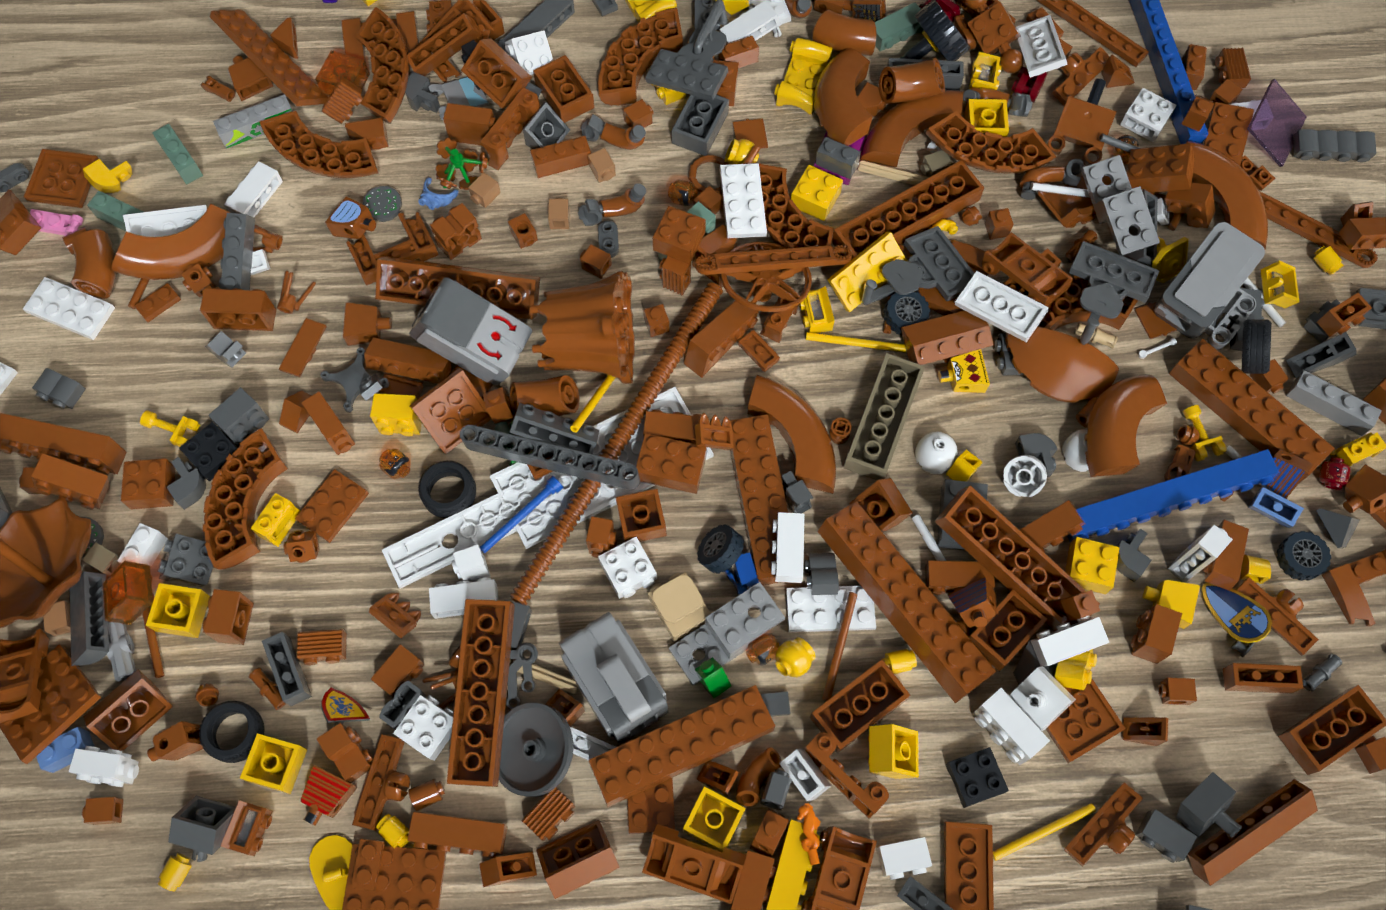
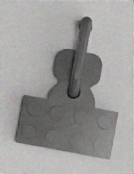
M722 0L716 1L703 27L693 32L689 39V44L682 47L678 53L664 49L659 51L645 77L647 83L714 100L728 73L727 66L713 63V56L721 53L727 43V37L724 33L713 30L717 21L720 25H727L729 23Z
M936 226L905 239L904 245L912 257H910L908 262L896 259L883 266L882 274L889 284L876 289L877 283L871 279L867 280L862 303L868 305L895 292L900 295H907L917 291L919 287L927 289L936 287L944 299L949 301L961 294L975 273L939 226Z
M1083 241L1069 272L1088 280V288H1085L1081 295L1080 305L1084 309L1091 311V314L1081 335V344L1085 345L1090 341L1096 327L1100 324L1098 321L1100 315L1109 319L1119 316L1123 307L1122 300L1126 296L1146 303L1159 270Z

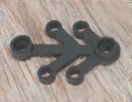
M523 643L518 646L517 650H511L510 659L516 660L509 666L508 699L506 701L509 709H514L521 705V700L517 694V671L522 666L524 681L521 684L522 690L532 692L536 687L532 678V663L538 657V650L531 643ZM525 650H530L531 656L529 658L524 657L523 653ZM528 681L532 683L530 690L525 688V683ZM512 698H515L517 700V705L515 707H512L510 705V700Z

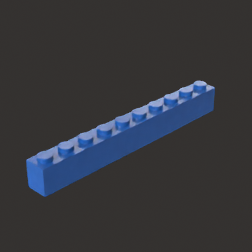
M1130 0L1131 8L1145 47L1149 51L1148 55L1163 97L1177 105L1170 117L1180 144H1186L1187 140L1203 144L1209 134L1205 123L1199 132L1182 125L1195 95L1160 0Z
M1267 449L1076 509L1086 523L1082 526L1083 530L1073 536L1068 534L1067 537L1069 542H1072L1076 537L1089 539V536L1095 534L1103 536L1108 534L1111 529L1117 528L1122 530L1129 527L1130 523L1138 521V524L1149 521L1150 517L1156 515L1164 517L1169 515L1172 510L1179 509V511H1183L1192 507L1191 504L1194 503L1206 504L1212 501L1214 497L1220 496V498H1225L1232 495L1233 491L1239 489L1241 492L1252 489L1253 485L1259 483L1267 485L1274 481L1279 470Z

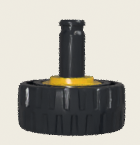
M932 0L915 15L916 20L924 30L922 33L925 37L900 58L922 59L934 49L936 52L940 51L947 61H956L970 49V46L937 1Z

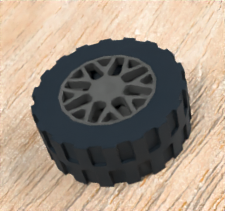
M895 292L885 305L883 318L886 324L891 327V330L900 335L902 334L901 327L929 319V304L926 302L925 297L921 296L918 292H912L907 295H900Z
M718 525V527H714L702 539L698 547L697 560L712 573L720 574V572H725L740 557L744 547L743 537L729 525Z
M1295 532L1280 543L1279 549H1277V561H1279V566L1286 575L1288 574L1291 578L1298 579L1299 581H1309L1324 573L1327 567L1330 566V548L1327 547V543L1320 536L1314 535L1312 532Z

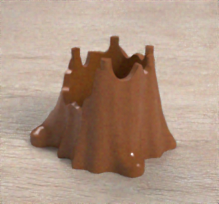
M618 271L605 279L588 285L544 292V297L547 299L539 305L530 306L531 314L539 313L547 317V322L542 326V332L546 341L541 344L532 345V352L542 353V359H546L538 360V367H544V370L604 373L618 378L623 384L633 383L635 334L631 310L632 281L627 272Z

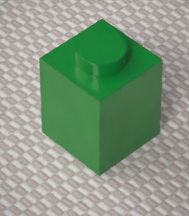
M713 657L694 669L702 685L713 698L732 687L722 666Z

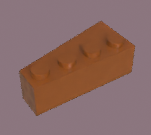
M734 301L690 339L684 365L703 378L722 356L742 338L745 332L756 325L759 311Z

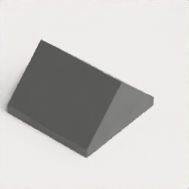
M546 102L543 103L523 128L525 144L532 149L559 143L570 131L567 125Z

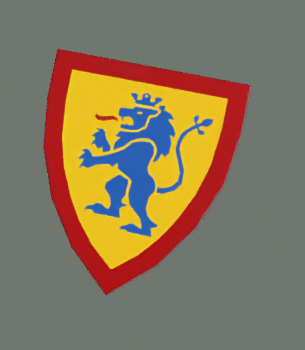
M332 687L325 692L321 701V709L328 723L334 722L333 727L339 723L344 724V722L370 721L367 712L352 697Z

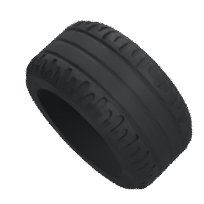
M1248 319L1243 323L1241 369L1244 373L1265 374L1270 371L1272 322L1270 320Z
M447 460L437 462L425 470L419 481L418 491L421 501L430 513L441 518H448L472 506L476 497V484L470 471L464 465ZM455 476L464 481V490L456 500L449 503H439L431 498V490L434 484L441 478Z
M225 701L211 708L203 718L199 729V738L203 749L211 757L226 763H237L248 758L257 733L264 735L265 726L261 715L253 707L240 701ZM231 715H245L248 721L246 738L236 748L222 750L218 746L216 739L218 727L223 720Z

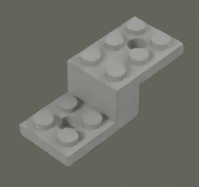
M1120 155L1081 169L1100 224L1108 222L1119 255L1123 256L1160 243L1141 186L1131 188ZM1103 176L1110 177V185H1105L1102 182ZM1130 226L1137 228L1138 234L1136 236H1132L1129 233Z
M759 582L705 617V624L669 647V651L694 686L700 682L694 669L704 661L713 657L721 666H724L745 652L750 642L784 621L785 616ZM752 607L758 608L760 616L752 618L748 615V610ZM695 650H703L705 653L704 659H694L692 654Z

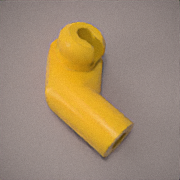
M941 219L928 228L929 230L939 226L942 231L949 232L950 235L958 231L956 223L947 219Z

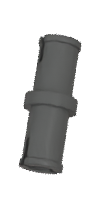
M1330 654L1321 664L1315 665L1313 672L1302 680L1303 687L1313 692L1323 681L1331 678V673L1342 665V660L1337 655Z

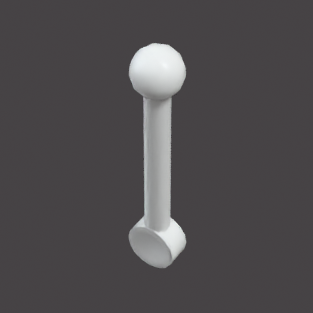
M1171 338L1169 342L1147 351L1141 350L1138 356L1144 359L1148 354L1170 345L1175 346L1177 340Z

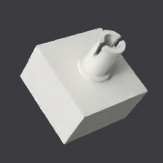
M1043 666L1037 667L1009 695L1041 731H1044L1076 700Z

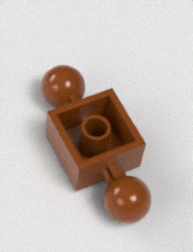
M964 0L967 7L977 10L979 13L977 17L968 22V25L983 52L993 55L1000 51L1002 55L1000 58L1002 70L1010 74L1018 72L1024 64V57L1020 51L1011 49L1009 44L1021 37L1003 3L998 2L989 8L986 4L988 0Z

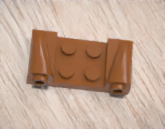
M523 87L481 140V145L489 154L488 166L499 171L508 159L507 148L512 145L514 138L522 132L523 127L526 126L540 108L537 94Z
M1012 232L995 249L985 251L982 260V268L987 274L996 275L1002 271L1029 292V298L1045 306L1050 305L1068 290L1073 280L1071 276Z
M41 629L36 630L32 636L23 640L10 641L0 639V723L15 720L39 711L41 691L37 688L41 658L47 656L49 638Z
M825 732L818 733L805 747V751L823 775L868 819L888 800L889 793L884 785L879 782H871L863 790L860 787L862 785L861 782L853 775L849 777L843 771L844 766L835 758L833 760L830 759L836 749L835 739L830 734Z
M657 824L652 835L651 845L642 873L732 904L747 855L724 847L723 852L678 837L679 831Z
M830 826L821 832L819 839L824 854L813 896L809 897L807 901H803L801 910H860L877 841L851 834L835 826Z

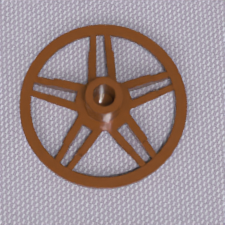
M751 242L740 245L729 253L788 248L768 242ZM809 267L720 274L724 289L734 300L748 308L763 312H780L796 307L805 300L812 283ZM802 271L805 278V287L799 295L782 280L793 277L794 274ZM727 275L735 277L737 280L753 283L745 299L740 297L731 288ZM772 293L790 302L780 306L756 304L757 301H769ZM753 295V300L749 302L748 300Z

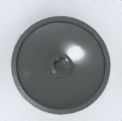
M540 703L522 704L512 709L504 718L499 781L507 790L520 796L534 797L552 791L564 779L572 762L573 736L564 716L555 708Z

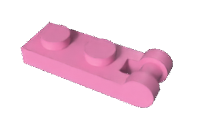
M34 209L30 211V214L41 226L40 232L66 236L77 231L84 220L81 216L74 214L70 216Z

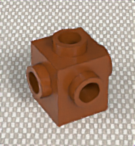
M199 263L189 265L185 268V272L181 274L185 279L182 281L188 291L193 290L199 297L203 296L204 289L217 287L211 279L213 274L206 266L203 268Z
M303 530L294 531L289 534L287 541L284 542V552L289 556L290 562L304 563L316 559L320 550L315 530L306 532Z

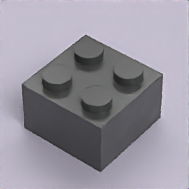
M241 387L208 415L237 446L249 435L264 427L269 420L258 403Z

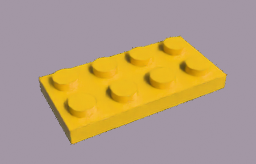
M891 232L883 234L827 279L846 311L851 312L862 303L867 280H874L877 283L876 289L887 282L882 274V268L885 264L896 259L907 261Z

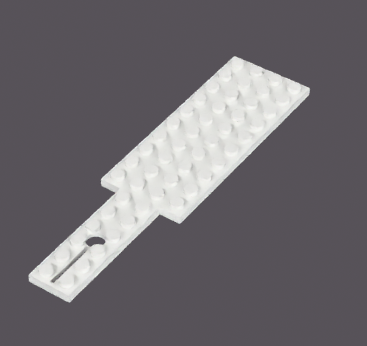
M676 387L657 395L658 397L654 399V403L650 404L651 408L647 409L648 411L660 410L663 413L681 412L684 415H691ZM628 409L593 426L599 430L593 455L598 456L602 454L601 450L605 449V444H608V439L612 438V433H615V428H618V424L625 417L624 414L628 412ZM645 417L641 420V424L638 425V429L634 430L635 433L631 435V440L624 446L625 449L621 451V456H617L618 461L637 465L644 439ZM708 447L706 460L714 456L711 448ZM519 462L490 475L498 494L382 549L398 587L401 589L452 564L451 561L455 560L454 552L475 545L480 547L545 488L546 481L551 476H554L561 483L563 489L558 494H550L503 537L505 538L518 532L526 549L546 540V537L550 536L549 532L554 530L553 526L557 525L556 521L561 519L560 515L564 514L563 510L568 508L567 504L571 503L570 499L575 497V492H578L577 488L581 486L582 481H585L584 478L553 471L535 480L527 464ZM587 465L585 469H591L592 465ZM627 475L625 479H631L634 475ZM640 482L636 489L628 490L600 483L601 487L597 488L598 492L594 494V499H590L591 503L587 505V510H583L584 514L580 515L581 519L577 521V524L617 505L616 497L643 492L655 485ZM447 534H453L458 537V543L454 548L448 549L442 545L444 536Z

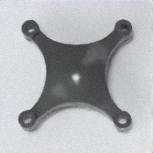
M362 347L357 349V358L347 369L334 374L322 371L320 374L323 381L336 382L345 389L347 399L343 407L348 413L353 411V403L360 394L359 386L361 385V380L369 375L364 369L365 350ZM381 378L382 387L388 388V380Z

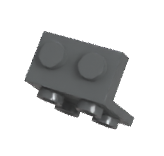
M175 534L171 540L167 539L163 550L167 552L165 560L161 559L157 572H160L159 579L168 581L170 578H175L202 586L208 584L213 564L207 553L206 542L180 534Z

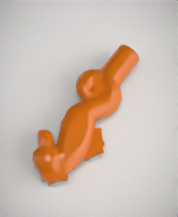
M805 803L799 808V815L797 816L798 820H802L804 817L802 828L803 833L807 837L802 840L801 845L804 851L808 852L810 865L820 864L817 853L820 841L814 830L818 829L821 821L815 816L813 806Z

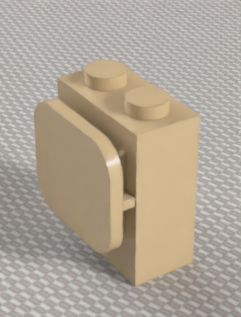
M686 572L674 574L669 578L668 582L663 585L661 583L656 584L648 593V599L674 642L705 624V617L711 614L703 602L700 592Z

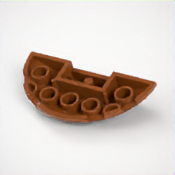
M1037 327L1026 343L1006 332L1007 348L1011 349L1013 355L1012 363L1018 373H1024L1031 381L1030 386L1052 399L1076 403L1079 400L1085 399L1089 401L1093 397H1099L1113 384L1118 375L1119 367L1113 360L1088 343L1082 345L1080 339Z

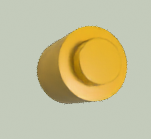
M1323 246L1314 253L1316 256L1313 260L1330 276L1344 266L1342 264L1343 260L1331 246L1327 248Z
M902 649L885 653V658H882L894 674L911 671L912 668L917 666L913 650Z
M387 814L377 824L378 834L393 848H403L409 842L407 841L409 828L396 816Z
M177 853L176 856L171 855L159 875L158 885L169 891H176L177 887L182 885L192 867V864L189 863L190 858L180 853Z

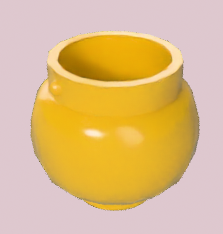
M732 139L725 155V162L730 165L742 164L755 144L747 139ZM759 153L754 158L753 163H757Z
M800 637L788 640L781 644L776 651V668L784 676L801 677L810 669L812 661L815 660V652L810 644Z

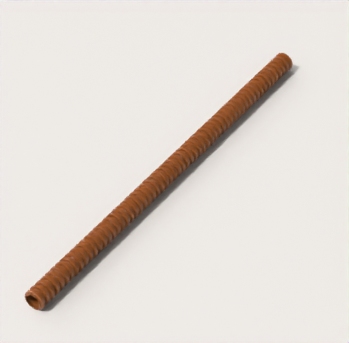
M709 282L707 287L704 288L701 297L697 299L698 302L694 304L679 331L676 332V336L673 337V341L669 343L670 346L666 348L667 351H664L660 361L657 362V366L654 367V371L650 373L651 376L647 378L644 386L641 387V391L637 394L638 397L634 398L635 402L631 403V407L624 414L625 417L621 419L618 428H615V433H612V438L608 439V444H605V449H602V454L598 456L618 460L617 456H621V451H624V446L631 440V435L635 433L634 430L638 429V425L641 424V420L644 419V415L648 411L647 409L651 408L650 404L654 403V399L658 397L657 394L661 392L660 389L664 387L667 379L670 378V374L673 373V369L677 367V364L686 352L690 339L699 332L698 329L702 327L701 324L705 322L704 319H707L720 295H722L723 290L718 284ZM584 479L585 481L581 482V486L577 488L578 492L574 493L575 497L570 499L571 503L567 504L568 508L563 510L564 514L560 515L561 519L556 521L557 525L553 526L554 530L549 532L550 536L546 537L547 541L542 543L543 547L538 549L539 553H536V558L532 559V565L529 564V569L525 570V576H521V582L517 583L518 587H514V593L510 594L513 601L523 605L528 604L526 601L531 599L530 595L534 594V588H538V583L542 581L541 577L546 575L544 572L549 570L548 566L553 564L552 560L556 559L555 555L560 553L559 549H562V544L566 543V537H570V532L574 530L573 526H577V521L581 519L580 515L584 514L583 510H587V505L591 503L590 499H594V494L598 492L597 488L601 487L600 482Z

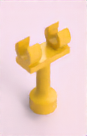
M1199 405L1188 407L1182 411L1185 418L1190 419L1200 433L1199 439L1201 442L1195 443L1191 447L1196 452L1194 457L1197 461L1205 460L1208 457L1205 447L1212 446L1216 456L1227 452L1222 436L1209 439L1202 422H1200L1199 415L1202 412Z
M146 410L140 418V425L152 428L156 426L173 432L169 441L178 447H181L188 441V439L183 437L187 428L197 432L200 427L197 421L185 416L182 417L177 426L158 419L157 414Z

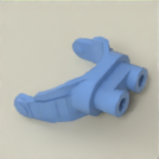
M427 178L424 182L423 193L418 202L420 205H426L429 209L434 210L435 208L449 205L458 196L459 191L455 189L448 194L433 193L427 188L431 184L432 179Z

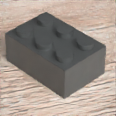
M690 95L672 129V144L707 156L729 113V99L716 95L712 101Z
M945 479L941 487L939 515L955 495L968 486H972L987 500L988 484ZM938 525V547L965 550Z

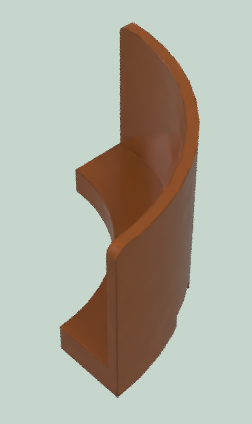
M1083 175L1077 187L1073 188L1087 189ZM1103 176L1102 182L1105 185H1110L1111 179L1108 176ZM1040 190L1037 192L1060 223L1066 228H1074L1079 222L1084 225L1095 219L1094 215H1096V212L1089 197L1049 193Z

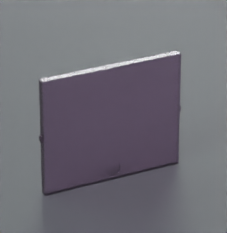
M1273 79L1247 130L1279 167H1282L1293 147V135L1298 130H1301L1307 116L1280 84Z

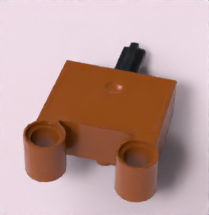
M1095 79L1087 102L1068 96L1054 134L1047 143V146L1055 155H1059L1066 144L1065 141L1089 148L1082 157L1085 166L1100 162L1104 143L1098 140L1099 136L1102 133L1108 135L1117 112L1098 106L1106 85L1105 80ZM1057 141L1061 147L1054 149L1051 146V142ZM1088 154H1095L1097 156V160L1090 161L1088 159Z

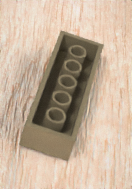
M886 353L848 453L844 469L874 480L885 479L925 366Z

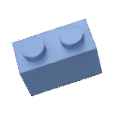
M1264 487L1258 490L1248 507L1286 528H1291L1295 525L1304 509Z
M76 727L58 736L36 756L40 769L54 773L71 764L75 749L85 750L86 746L95 747L90 732Z

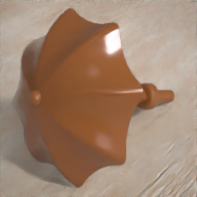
M59 498L51 504L35 510H17L9 516L1 527L0 628L6 627L19 619L34 620L43 617L51 610L59 597L80 580L82 574L81 559L87 549L91 536V520L75 515L68 507L65 498Z

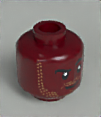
M1331 458L1330 461L1322 463L1319 481L1324 484L1323 487L1341 490L1349 482L1351 467L1345 464L1343 459Z

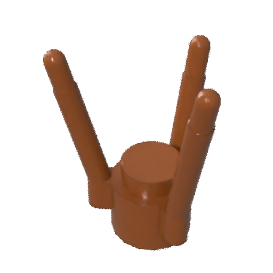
M255 225L254 232L263 236L262 244L265 247H253V251L263 249L266 252L273 253V250H279L282 245V236Z
M285 271L277 309L284 313L292 314L294 310L299 311L300 305L312 291L316 282H312L296 302V297L289 294L293 272Z
M458 669L425 678L422 682L428 683L448 678L431 685L430 688L435 689L453 682L456 689ZM456 693L438 707L444 709L455 700Z

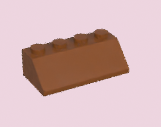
M965 310L901 327L909 361L920 365L994 345L988 323Z

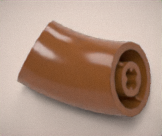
M826 10L817 20L812 39L814 42L832 47V50L839 52L846 48H852L861 55L872 56L876 45V25L874 20L853 18L832 10Z
M937 58L885 67L879 79V92L882 100L890 104L943 94L945 92V82Z
M99 229L88 230L76 236L72 242L71 247L75 256V271L71 283L83 293L100 299H108L116 277V272L112 271V263L115 257L114 247L107 232Z
M568 375L541 380L512 382L510 386L509 398L514 417L519 403L529 404L543 411H550L557 416L575 413L579 408L580 397L578 388L573 379Z

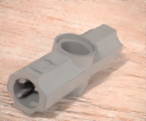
M112 613L108 615L109 652L107 656L111 660L115 680L125 681L136 671L132 655L135 648L133 640L127 632L124 615L122 613Z

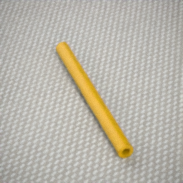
M809 332L806 334V340L906 352L905 344Z
M607 375L571 425V431L578 432L616 377Z
M1090 803L993 851V859L997 861L1096 812L1095 806Z

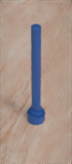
M551 476L546 481L545 488L480 546L481 551L486 553L550 494H558L563 489L561 483L554 476Z

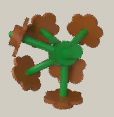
M445 138L444 141L440 140L437 143V154L441 155L444 159L450 157L449 165L436 166V179L441 181L440 185L444 189L456 188L457 185L450 181L455 180V168L460 169L464 179L459 182V189L469 190L468 187L478 176L468 177L465 170L472 172L474 167L479 164V173H483V169H486L488 165V158L485 157V152L482 151L480 159L477 160L478 155L474 151L465 150L464 154L459 153L455 149L457 147L456 141L450 138Z

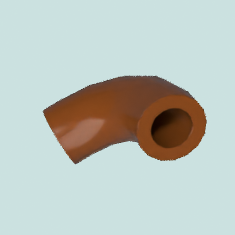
M769 747L761 752L746 767L739 780L736 799L739 804L747 807L756 805L759 801V794L764 781L768 778L770 772H774L781 767L779 764L782 762L781 757L774 748Z

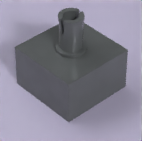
M1214 772L1181 803L1176 819L1198 838L1213 823L1220 826L1231 838L1242 828L1241 825L1225 813L1230 807L1236 791Z
M196 795L172 817L168 842L193 849L192 860L195 861L198 855L197 862L205 861L208 857L207 854L213 855L221 847L236 807Z

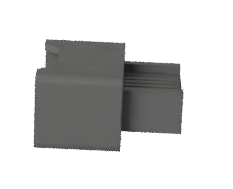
M791 471L782 475L785 499L792 512L802 514L811 509L810 499H813V496L803 480L797 481Z

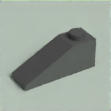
M1344 332L1342 335H1338L1286 360L1295 378H1297L1304 370L1313 373L1341 363L1357 355V350L1347 332Z

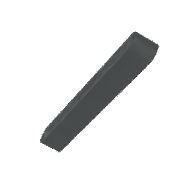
M466 425L460 430L459 435L462 442L471 451L628 490L636 489L640 484L641 479L635 465L474 425ZM494 440L492 444L487 445L488 442ZM514 445L513 448L507 449V447ZM529 450H534L531 454H526ZM548 455H553L551 459H545ZM568 460H573L571 464H565ZM587 465H594L591 469H585ZM607 470H614L611 474H605ZM627 475H634L631 479H625Z

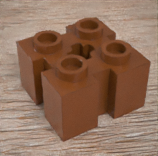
M463 203L451 208L448 213L449 215L445 218L443 216L436 218L430 224L437 246L450 260L460 255L465 247L469 246L470 248L482 239L480 231L477 229L476 218Z

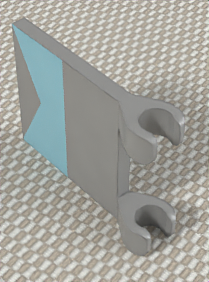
M468 77L444 84L429 85V93L437 97L444 93L448 103L483 107L489 104L484 92L481 89L478 90L474 82ZM446 106L439 108L441 120H443Z

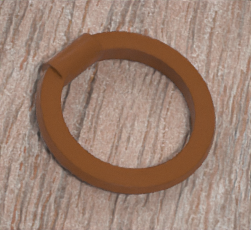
M707 155L698 158L690 165L688 179L697 191L702 193L706 189L696 179L697 168L707 162L730 165L723 158ZM720 187L714 188V190H718L721 193Z

